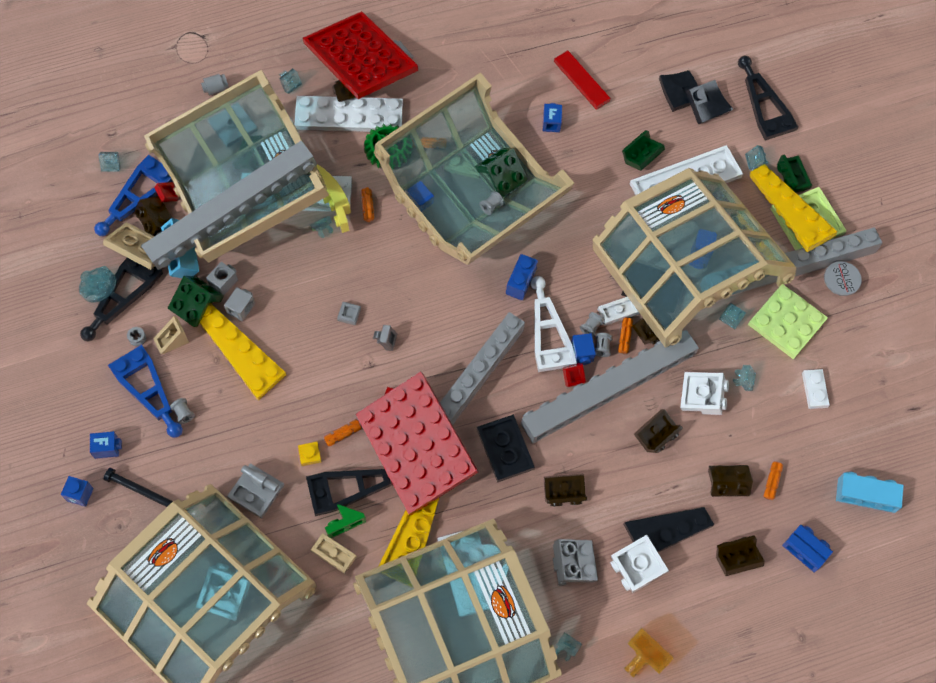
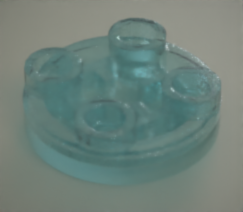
M106 266L85 271L80 276L79 293L88 302L102 301L113 292L116 286V277Z

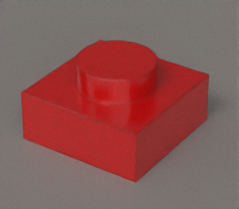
M173 182L157 183L154 188L161 202H172L179 199L174 191L175 186Z
M578 363L562 368L566 387L586 383L583 364Z

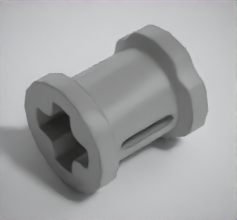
M493 191L489 198L480 202V207L484 213L491 215L494 209L504 204V200L498 192Z
M591 312L589 319L580 326V329L584 334L592 333V337H594L597 328L604 324V319L597 313Z
M608 333L596 334V356L609 357L611 355L609 350L610 342L613 340V336Z
M180 398L170 405L171 410H174L178 416L179 424H185L195 417L194 412L190 411L187 406L186 398Z

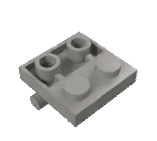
M250 463L249 466L244 465L241 472L243 474L227 497L262 519L284 487V483Z
M558 539L554 541L553 550L555 558H553L554 571L557 572L558 585H566V582L593 583L598 581L592 540Z

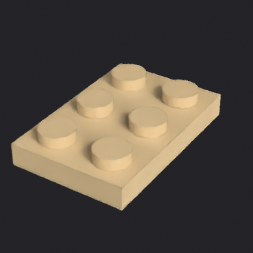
M126 222L104 238V246L150 270L155 267L141 246L155 236Z

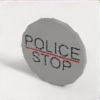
M838 261L832 263L824 274V282L827 288L840 296L854 294L860 288L862 282L858 269L847 262Z

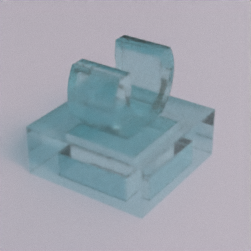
M293 68L288 72L284 70L279 74L283 89L288 94L302 85L297 71Z
M757 145L745 154L749 170H754L763 164H768L763 146Z
M118 152L99 153L101 172H120L121 166Z
M325 216L310 224L312 230L318 231V235L321 238L325 237L323 234L324 228L328 229L329 233H333L332 227L329 226L332 223L330 216Z
M730 303L719 320L736 329L746 312Z
M743 365L742 370H735V374L741 377L733 379V382L737 386L742 385L745 391H753L756 373L751 365Z
M564 632L556 644L558 646L556 654L558 655L561 650H565L567 652L565 661H568L571 656L574 657L582 644Z

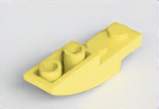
M317 164V168L324 179L329 196L323 198L324 204L329 203L331 212L335 211L334 221L336 227H340L342 233L349 231L346 214L351 213L348 199L333 176Z

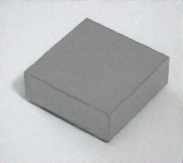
M342 302L337 321L356 325L361 306Z

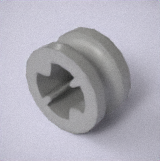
M133 327L127 333V338L133 346H140L146 341V335L140 327ZM136 333H139L141 336L140 338L138 337V340H134L132 337Z

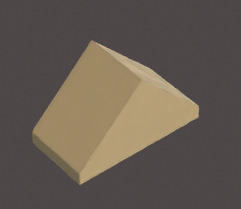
M173 316L153 338L160 354L168 353L189 343L177 316Z

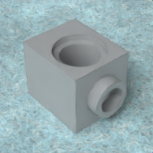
M220 262L206 277L208 284L223 295L238 281L235 268L229 264L225 265L223 262Z
M236 287L224 305L227 314L244 321L255 305L253 294L246 289L241 290Z

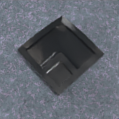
M690 70L659 76L663 93L672 112L691 106L685 91L697 87L698 84Z
M716 80L685 91L698 124L733 110L721 93Z

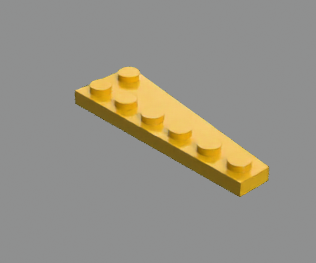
M765 164L750 172L752 181L765 195L768 202L774 205L777 214L784 218L785 224L789 229L793 230L796 239L806 252L813 250L836 236L837 230Z
M209 303L200 321L201 326L259 401L286 376V372L218 309Z
M439 498L413 515H409L407 510H405L379 566L426 547ZM423 556L408 562L416 578ZM402 565L380 573V575L412 590L414 589Z

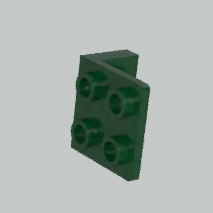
M501 148L475 166L478 173L489 175L496 192L502 198L528 180L514 148Z
M183 276L168 309L191 326L198 327L209 303L221 302L224 295L197 276Z

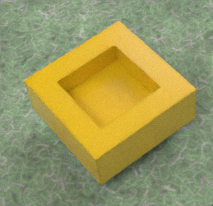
M318 442L298 445L301 466L321 463Z

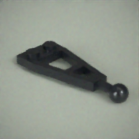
M746 55L741 56L738 59V66L744 69L747 74L745 83L756 123L764 140L797 131L798 125L788 108L761 74H754L751 68V58ZM757 82L764 93L756 95L753 83ZM770 99L782 116L764 121L759 102Z
M126 258L119 266L93 313L96 319L90 326L81 329V338L87 342L94 340L99 326L102 323L109 324L147 292L163 274L162 270H158L156 266L150 270ZM127 272L142 281L143 284L128 297L123 298L115 293ZM111 299L117 302L118 305L108 314H103Z
M385 469L332 471L306 476L315 517L338 511L337 504L346 507L391 486V480ZM382 477L383 482L365 489L363 478ZM356 478L359 492L333 504L328 480Z

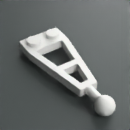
M536 276L531 280V287L536 290L538 297L534 302L535 359L538 372L562 369L563 367L577 364L572 343L550 297L545 298L543 289L546 282L541 276ZM546 306L552 319L540 321V307ZM556 327L565 347L541 351L540 329Z

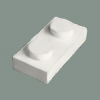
M628 297L598 306L597 309L599 315L604 319V326L623 320L625 317L629 318L639 314Z
M823 369L804 370L802 377L808 409L828 408L830 404Z

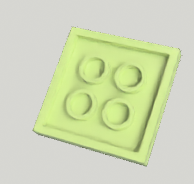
M820 187L799 195L837 230L836 236L832 239L846 233L847 230ZM772 205L771 211L794 249L803 248L796 239L793 230L787 227L784 218L777 214L776 208Z
M782 284L750 320L748 325L794 359L828 317Z

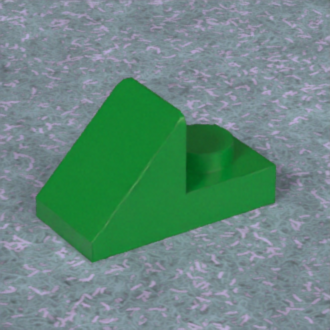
M337 504L342 519L330 521L327 524L328 526L325 527L327 536L332 539L366 523V517L364 513Z

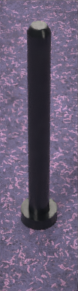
M111 467L108 468L103 480L107 482L112 480L165 507H168L173 502L116 474V470Z

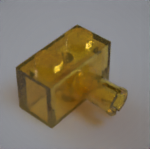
M641 626L627 642L636 651L637 655L624 669L629 673L635 667L630 672V675L634 678L647 664L660 674L674 657Z

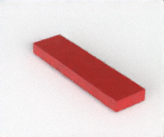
M568 50L554 58V63L596 110L610 102L611 98Z

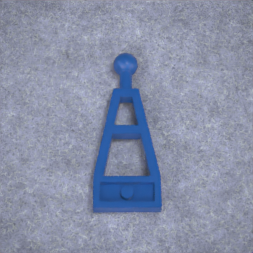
M148 155L135 168L109 208L110 216L104 222H98L95 225L94 231L98 236H106L109 233V227L116 219L121 222L134 213L140 199L156 197L158 195L155 188H152L140 198L130 192L141 174H144L156 183L173 182L161 162ZM126 198L133 202L121 212L118 211Z
M142 345L108 365L118 382L158 421L163 419L167 425V434L170 437L177 438L182 434L183 428L181 424L174 422L169 415L172 413L156 368ZM148 365L155 386L140 394L125 379ZM159 393L164 407L157 411L147 400Z

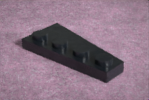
M705 507L628 521L624 522L623 525L632 542L647 535L656 551L661 552L713 527L714 523Z

